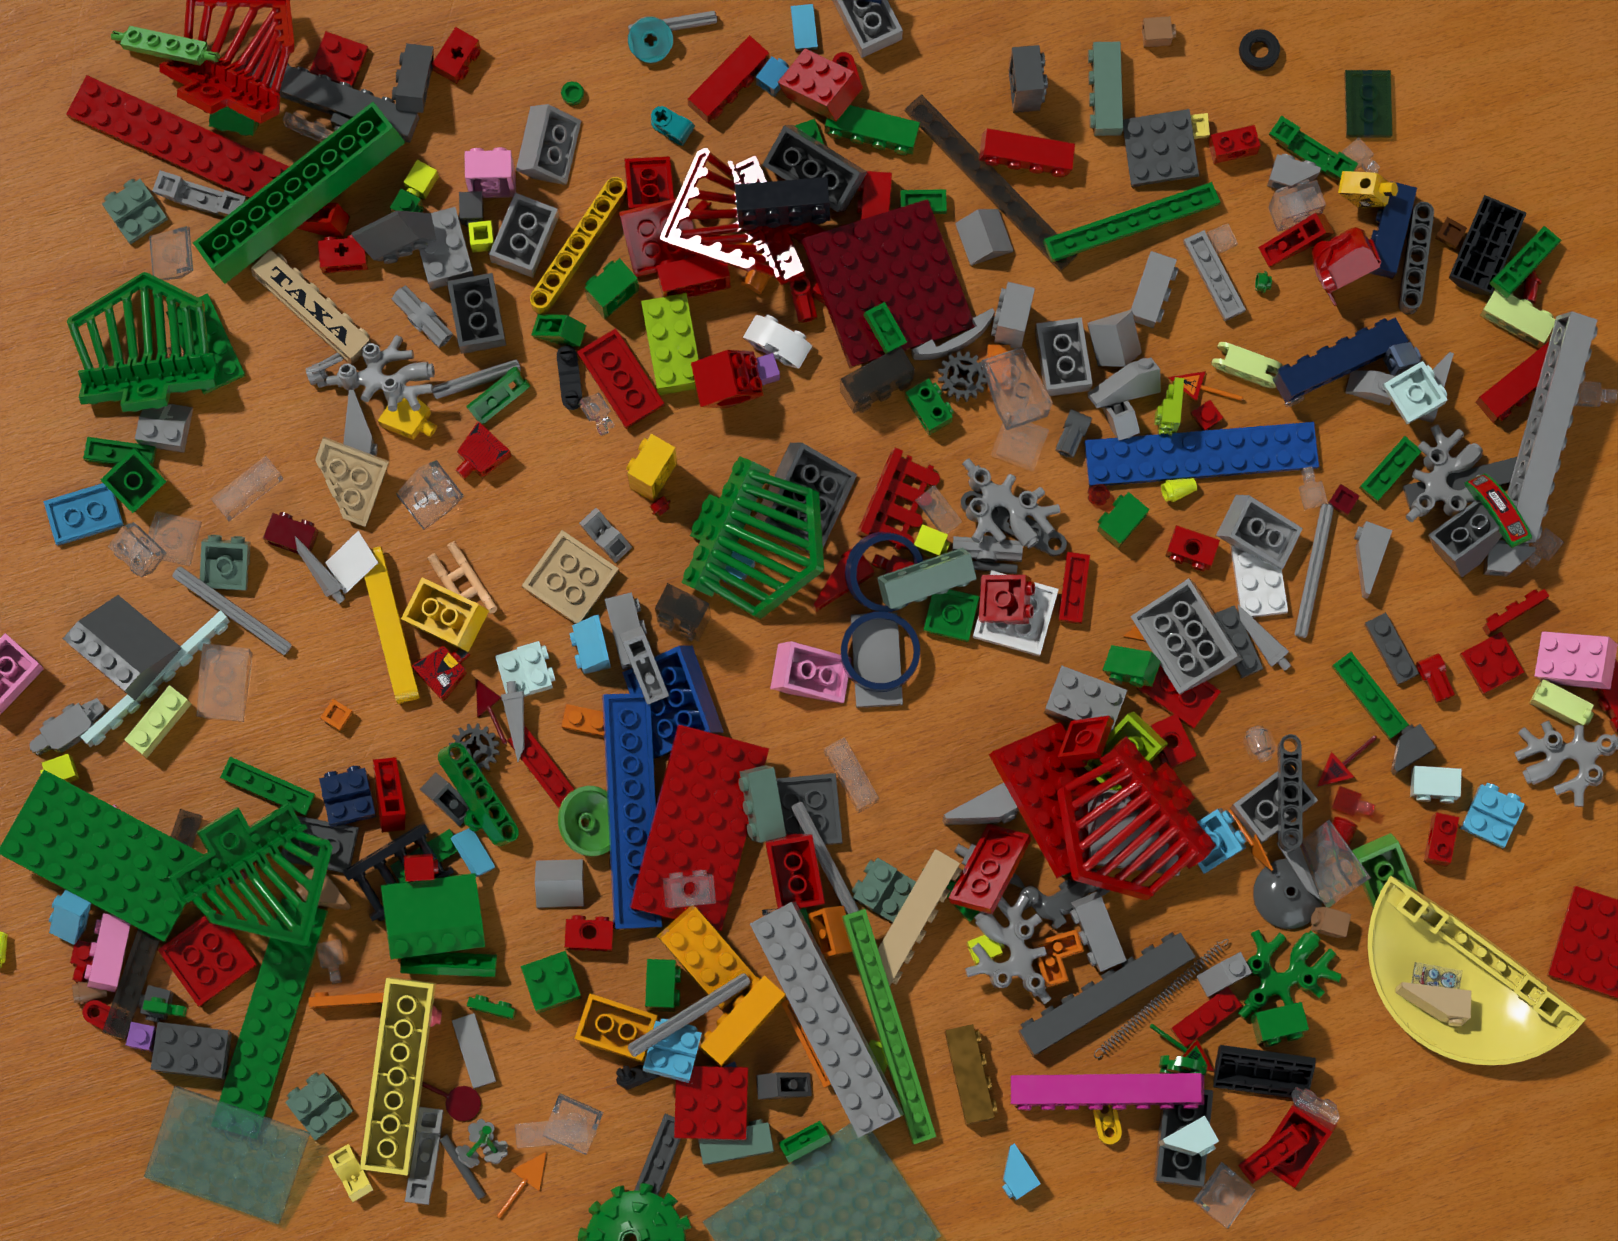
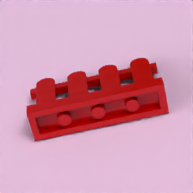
M896 447L891 450L856 534L864 538L869 533L890 532L901 535L914 544V538L907 534L909 527L918 528L923 523L922 516L915 512L918 506L927 507L931 503V496L924 492L927 485L936 486L940 482L939 474L933 471L934 466L928 465L925 468L912 462L913 457L909 455L906 458L901 457L902 450ZM895 471L899 472L897 479L892 478ZM905 475L920 481L919 488L917 489L903 483ZM886 492L891 493L888 500L884 499ZM898 496L911 502L910 510L895 504L896 497ZM877 513L882 514L880 521L875 520ZM889 517L903 523L901 531L886 525L887 518ZM885 540L894 544V549L900 551L901 548L908 549L898 541Z

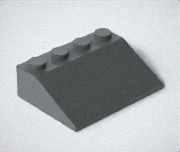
M802 442L790 443L775 477L819 492L822 543L824 547L857 474ZM772 485L769 486L768 490L806 504V497ZM763 499L761 503L807 522V515L766 499ZM757 513L755 516L759 520L809 541L808 533L760 513ZM775 537V538H777V539H779V540H781V541H784V542H786V543H788V544H790V545H792V546H795V547H797V548H799V549H801V550L806 551V552L809 553V551L806 550V549H803V548H801V547H799V546H796V545H794V544H792V543H789V542H787V541H785V540H782V539H780V538H778V537Z
M119 595L80 619L62 638L133 700H136L182 649L181 646Z

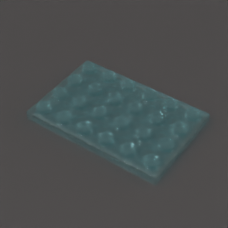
M175 1086L144 1177L279 1224L310 1132Z

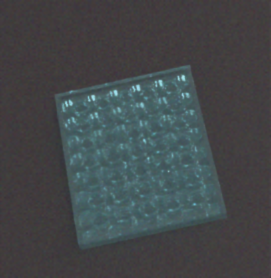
M851 1123L830 1136V1142L796 1159L703 1221L714 1241H935L941 1235L874 1133L871 1131L858 1138Z

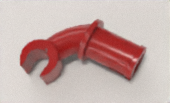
M1533 271L1524 280L1525 286L1522 299L1536 304L1538 287L1542 284V281L1538 278L1536 272Z

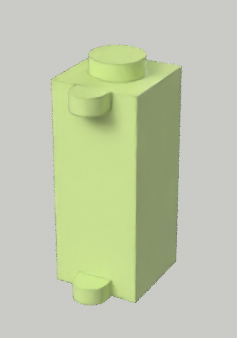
M1545 679L1538 684L1529 702L1572 726L1588 725L1594 715L1591 712L1593 704Z

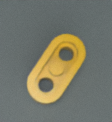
M1106 1105L1108 1113L1103 1114L1100 1110H1092L1099 1140L1104 1144L1112 1145L1120 1140L1122 1129L1118 1111L1112 1109V1105ZM1110 1128L1113 1130L1114 1134L1112 1137L1105 1135L1106 1129Z

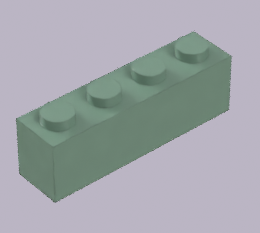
M1093 42L1092 50H1088V63H1092V71L1088 73V83L1093 85V93H1089V107H1093V115H1090V128H1094V136H1118L1123 131L1121 42Z
M964 548L877 577L883 603L890 609H901L907 603L924 601L927 599V596L944 594L950 588L956 586L963 587L970 584V581L977 579L971 554Z

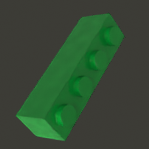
M849 105L836 122L827 118L825 133H828L832 138L841 139V137H844L856 144L868 143L872 144L876 149L885 150V148H888L900 155H913L920 122Z

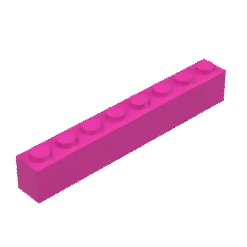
M1201 1073L1011 1075V1104L1017 1106V1110L1024 1111L1032 1110V1106H1041V1110H1055V1106H1065V1110H1079V1106H1088L1089 1110H1102L1103 1105H1112V1109L1124 1110L1126 1105H1136V1109H1150V1105H1160V1109H1174V1105H1184V1109H1198V1105H1204V1075Z

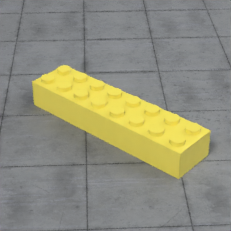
M392 977L386 978L360 1169L400 1175L410 1174L436 983Z

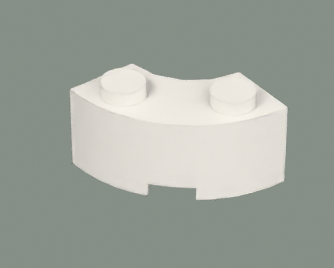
M756 315L743 338L755 349L766 354L773 353L774 358L784 365L799 369L813 346L806 341V335L797 330L791 331L779 324V321L770 315H766V317Z

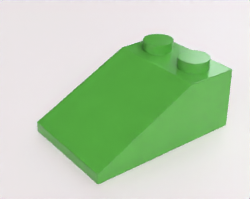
M1391 833L1348 852L1356 874L1373 909L1383 886L1390 876L1418 891L1399 841Z

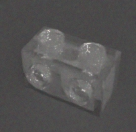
M135 522L122 526L108 546L118 559L123 560L130 567L131 571L140 577L153 573L167 554Z

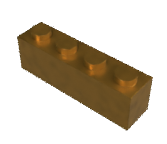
M971 1024L945 1030L965 1125L994 1119V1113H998L995 1099H990L988 1091L992 1089L990 1076H985L983 1069L984 1066H987L984 1052L980 1053L978 1043H982L979 1029L974 1030V1025Z

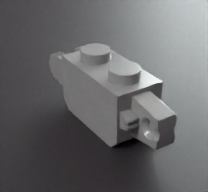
M97 698L83 705L79 703L68 705L62 710L63 713L56 718L51 717L43 722V727L39 729L41 734L35 737L29 744L30 750L40 756L51 749L59 753L65 752L83 740L80 736L94 725L93 722L106 711L104 706Z

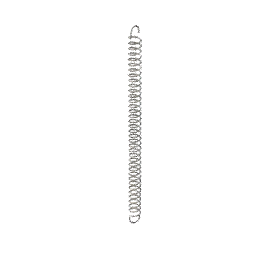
M1214 945V948H1210L1211 952H1210V951H1207V954H1208L1207 956H1208L1211 960H1213V959L1211 958V956L1209 955L1208 952H1210L1212 955L1215 956V954H1214L1213 951H1212V949H1213L1214 951H1216V952L1219 954V952H1218V951L1216 950V948H1215V946H1216V947H1218L1221 951H1223V950L1220 948L1219 945H1218V946H1217V945ZM1194 962V966H1195L1194 968L1199 972V970H1198V968L1196 967L1195 964H1197V965L1200 966L1201 968H1202V966L1200 965L1199 962H1198V963ZM1187 968V971H1188V972H1186V973L1189 974V975L1193 978V976H1192V975L1190 974V972H1189V970H1191V969H1190V968ZM1181 974V978H1180V979H1181L1184 983H1186L1185 980H1184L1183 977H1182L1183 974ZM1174 980V983H1171V986H1167V991L1171 995L1173 994L1170 991L1169 987L1176 992L1172 984L1175 985L1178 989H1180L1176 984V982H1178L1177 980ZM1158 996V998H1155V997H1154V1000L1157 999L1158 1001H1160V1002L1163 1004V1002L1160 1000L1159 996ZM1151 1000V1006L1156 1010L1155 1006L1152 1003L1154 1001ZM1144 1006V1009H1145V1010H1143V1011L1149 1015V1013L1147 1012V1010H1146V1008H1145L1146 1006ZM1138 1012V1016H1139L1138 1018L1143 1022V1020L1141 1019V1017H1140V1015H1139V1014H1141V1013ZM1128 1021V1025H1129L1128 1027H1129L1131 1030H1133L1132 1027H1131L1130 1024H1129L1130 1021ZM1121 1027V1030H1118V1033H1119V1031H1120V1032L1123 1033L1125 1036H1127V1035L1124 1033V1031H1123V1029H1125V1028H1124V1027ZM1111 1036V1039H1108V1042H1104V1047L1108 1051L1110 1050L1107 1047L1106 1043L1113 1048L1109 1040L1112 1041L1115 1045H1117L1112 1038L1114 1036Z

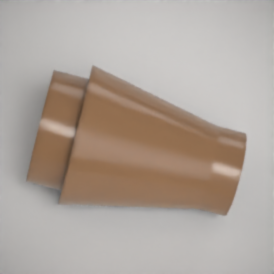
M78 982V984L72 985L74 1003L82 1005L92 1000L107 997L106 990L87 987L88 982Z

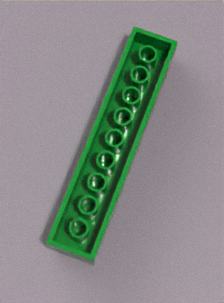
M372 102L204 233L193 244L210 268L226 284L406 142L376 104Z

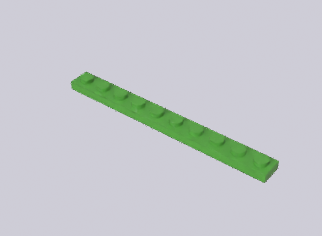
M866 909L843 915L842 920L899 1103L904 1113L912 1144L935 1138L934 1127Z

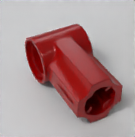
M803 275L790 282V293L798 323H806L817 319L809 279ZM796 283H804L806 289L798 292L794 289V285Z
M1439 653L1416 662L1417 670L1422 680L1426 681L1435 703L1442 702L1455 695L1446 675L1445 663Z

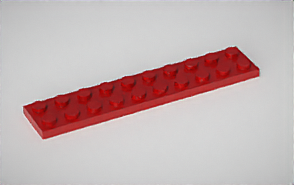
M86 75L66 113L67 117L234 193L245 196L248 199L290 167Z

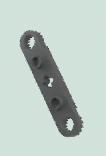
M977 491L966 492L961 498L962 510L966 513L967 505L965 502L968 498H982L983 494ZM1002 506L995 507L991 513L994 523L1002 532L1016 538L1012 529L1009 528L1010 524L1007 522L1010 520L1009 511ZM1026 516V521L1038 534L1037 538L1039 541L1033 547L1050 556L1061 555L1067 545L1065 537L1055 530L1047 535L1037 521ZM1050 539H1059L1061 548L1052 550L1048 546Z

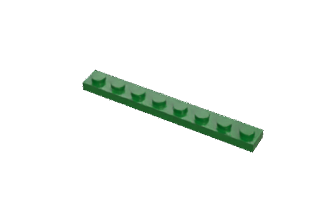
M1210 182L1045 238L1043 244L1051 262L1216 207L1220 204V200L1213 183Z

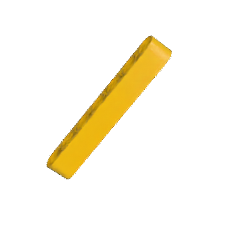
M612 177L605 183L532 291L530 302L533 311L536 313L545 314L552 308L625 200L627 195L626 184L621 178ZM615 186L622 189L618 194L610 192L611 188ZM601 205H607L610 207L609 210L606 212H600L597 210L598 207ZM589 223L597 225V228L593 231L585 229ZM576 242H583L585 244L582 249H574L572 247ZM564 260L572 262V265L568 268L560 266ZM551 279L560 281L555 287L548 285V281ZM543 297L547 299V302L544 305L535 304L536 299Z
M379 546L370 549L378 563L364 577L397 704L419 699L420 694L382 547Z

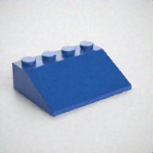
M679 645L654 657L669 696L650 704L653 759L671 753L678 724L717 735L723 733V728L693 646ZM633 668L622 672L630 694L642 693Z

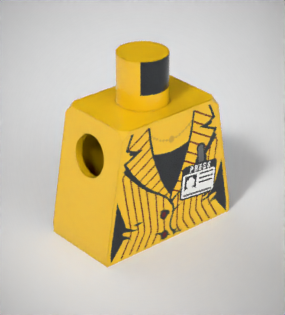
M1342 171L1338 193L1357 208L1381 207L1388 204L1389 196L1397 195L1398 186L1395 182H1388L1378 173Z

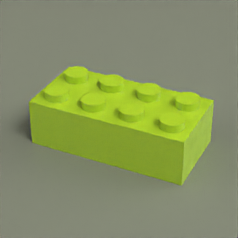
M687 293L641 301L658 394L664 395L696 389L691 362L699 359Z

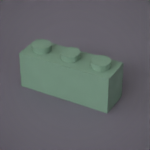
M765 765L740 771L739 787L744 793L743 809L748 816L747 832L749 837L753 841L760 843L786 837L774 767Z
M763 1119L749 1122V1126L746 1128V1140L698 1139L703 1165L774 1152L769 1123H763Z

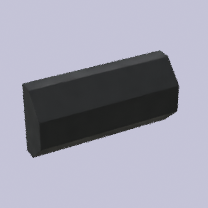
M1484 195L1449 275V279L1458 287L1469 292L1491 296L1494 287L1490 285V282L1503 269L1527 213Z
M1220 1045L1215 1062L1213 1087L1296 1099L1298 1097L1308 1100L1316 1058Z

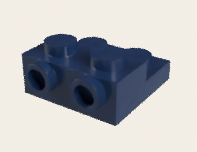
M351 766L345 773L338 774L336 771H330L325 773L323 778H319L330 828L376 817L369 778L365 768L361 769L360 766Z

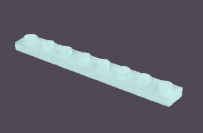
M220 610L181 646L182 649L136 700L126 695L80 737L90 747L100 744L106 738L105 734L111 728L113 730L118 728L128 713L132 714L139 709L141 701L146 697H152L158 691L157 687L162 682L170 681L175 676V671L181 665L184 667L189 664L193 659L192 655L198 650H204L211 643L210 639L216 634H222L228 628L227 624L230 621Z

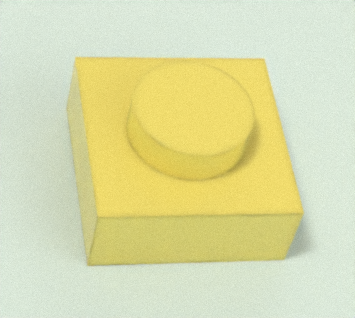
M1208 113L1191 115L1194 139L1209 138Z

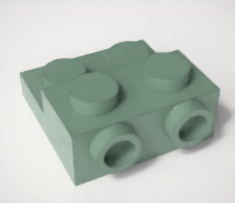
M141 179L127 181L122 191L119 193H109L104 198L105 202L102 203L130 245L168 220Z
M208 535V539L204 538L201 541L200 580L211 588L247 590L251 542L245 541V537L232 536L231 540H222L221 535Z
M877 857L875 862L869 861L864 870L867 874L863 882L858 880L851 892L855 894L853 897L854 901L893 923L916 881Z
M316 1072L306 1080L308 1085L301 1090L299 1087L292 1090L287 1095L289 1099L285 1102L315 1141L354 1112L326 1074L322 1073L319 1075Z

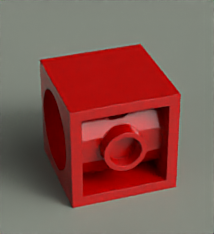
M725 350L691 362L700 407L730 408L764 396L763 384L759 377L758 362L754 351Z

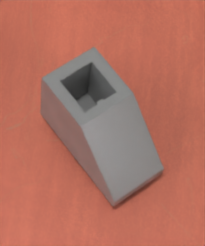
M1277 154L1267 186L1289 193L1317 179L1321 167H1318L1311 161L1301 162L1295 160L1293 156L1288 154Z
M1498 540L1484 558L1483 574L1507 577L1534 554L1535 547H1530L1528 543H1522L1511 548L1506 544V541Z

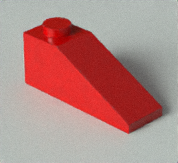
M329 202L296 229L323 236L343 237L350 216L338 203Z
M1314 213L1258 248L1268 267H1272L1315 246L1318 242L1327 239L1335 233L1325 214Z
M852 549L841 555L842 559L838 562L813 604L815 613L849 592L845 579V567ZM864 555L861 556L857 566L858 585L874 576V570Z
M397 758L373 759L381 833L405 830L406 813Z

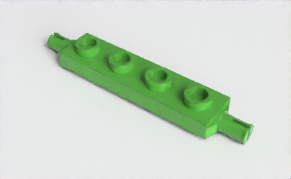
M129 26L125 33L115 30L111 33V39L121 41L120 45L125 50L199 66L205 60L218 62V59H220V54L209 51L210 47L204 41Z

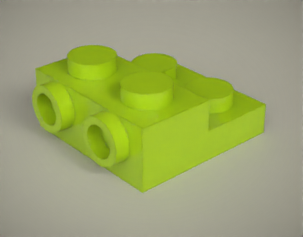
M1175 377L1173 384L1168 386L1166 398L1163 400L1162 405L1157 407L1154 425H1158V435L1169 434V436H1172V433H1177L1181 422L1184 378Z

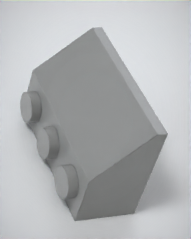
M549 104L530 106L516 171L533 179L566 185L581 120Z

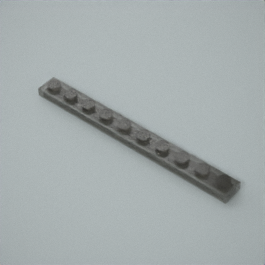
M922 94L905 108V112L913 121L920 122L919 127L1051 262L1043 240L1057 235V233L992 166L985 164L984 161H979L980 154ZM1077 254L1051 263L1061 272L1077 258Z
M180 809L170 837L193 848L203 816ZM139 928L102 1031L103 1034L125 1041L161 941Z

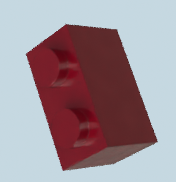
M280 512L279 515L272 513L263 540L267 544L299 554L295 536L312 552L319 532L314 527L315 524L302 519L301 522L293 520V516L287 513Z

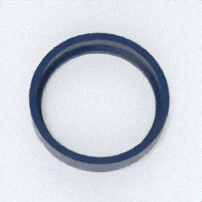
M877 532L861 539L851 550L845 567L847 587L855 600L869 609L879 612L897 611L899 609H890L887 605L875 604L863 595L858 586L856 575L859 560L870 546L884 540H894L905 545L913 556L914 564L922 562L923 559L918 548L907 538L890 532Z
M889 612L868 613L856 619L846 630L841 644V662L848 677L861 688L873 692L892 691L904 685L915 673L920 658L919 639L912 626L900 616ZM887 619L896 622L907 631L912 640L913 659L911 665L901 677L887 683L868 681L858 675L850 664L848 658L850 637L861 624L869 620Z

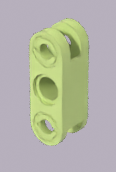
M1219 342L1217 348L1227 355L1225 360L1214 358L1211 362L1213 367L1261 386L1276 388L1273 381L1274 377L1266 374V371L1277 374V370L1283 366L1280 362L1227 342Z

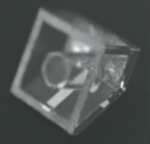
M437 460L419 467L396 493L423 530L451 511L464 497Z

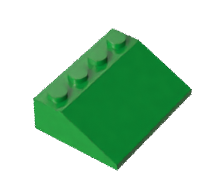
M475 873L434 878V880L381 885L390 959L485 947Z

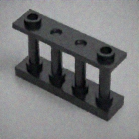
M424 822L343 870V874L348 881L353 879L354 882H358L375 912L370 914L372 921L377 919L380 922L385 917L383 905L365 877L366 870L374 867V869H378L386 884L397 883L385 863L387 861L385 859L394 854L395 857L398 856L404 866L403 856L407 855L406 846L412 842L415 845L418 844L424 854H432L433 859H438L426 840L428 838L426 834L430 831ZM438 860V873L434 875V878L451 876L450 874L454 873L451 866L444 869Z

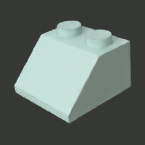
M1203 1116L1159 1141L1161 1147L1192 1156L1199 1153L1202 1157L1215 1150L1214 1144L1219 1142L1206 1117Z

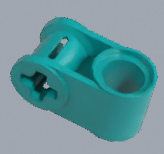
M664 106L656 107L651 113L653 129L681 146L685 144L695 127L690 120ZM665 117V120L657 121V118Z

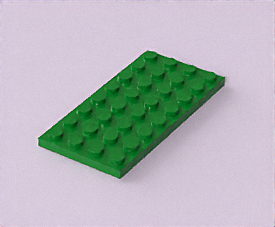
M43 770L0 846L1 856L163 942H166L187 904L180 900L168 876L204 855L46 770Z

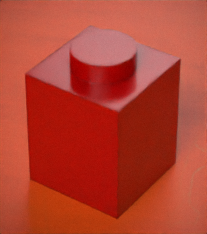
M432 854L403 856L406 882L434 880V874L438 873V859H433Z

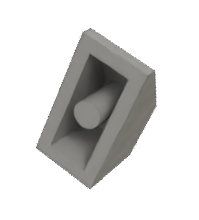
M1353 371L1350 373L1345 393L1390 405L1392 400L1383 388V384L1396 376L1379 371Z
M1128 400L1102 407L1109 426L1119 441L1140 433L1135 411Z
M1239 952L1196 977L1206 996L1209 997L1244 979L1252 972L1242 953Z

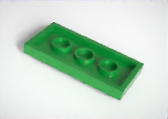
M208 293L198 298L202 299L205 305L204 313L209 353H214L219 374L216 387L207 390L201 389L204 395L246 376ZM178 306L177 316L180 345L184 353H186L180 306ZM190 309L195 355L200 353L196 314L194 310Z

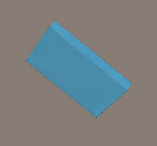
M104 483L43 501L57 546L124 526L116 496Z

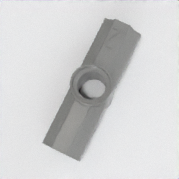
M406 285L395 292L391 298L392 301L407 315V319L418 331H422L438 348L444 346L450 340L453 333L437 318V314L427 303L421 302Z
M983 536L981 541L976 543L971 537H953L952 551L964 548L971 554V558L977 561L997 562V560L1022 562L1023 545L1019 541L1003 540L999 543L994 536Z

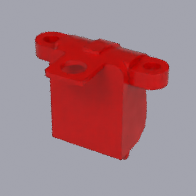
M1357 227L1346 230L1340 235L1333 237L1330 241L1318 242L1311 248L1315 273L1334 306L1337 303L1332 293L1333 291L1380 268L1381 259L1374 241L1368 239L1365 231Z

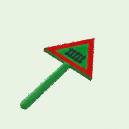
M1154 1024L1150 1025L1151 1029L1184 1051L1181 1057L1199 1060L1202 1062V1065L1207 1064V1070L1214 1071L1198 1038L1189 1048H1186Z

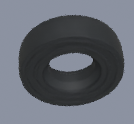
M1256 29L1247 33L1242 38L1239 46V55L1242 62L1248 68L1258 71L1266 70L1273 66L1280 54L1278 39L1274 34L1263 29ZM1256 42H1262L1268 47V54L1262 58L1255 57L1251 52V46Z

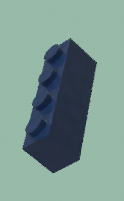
M1396 183L1398 186L1397 195L1389 196L1388 204L1383 206L1382 209L1378 208L1375 222L1379 223L1378 228L1372 231L1370 238L1374 241L1381 259L1380 268L1370 272V274L1393 279L1397 273L1417 191L1416 187Z

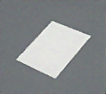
M357 531L325 563L334 578L343 586L342 591L346 594L378 561L359 531Z

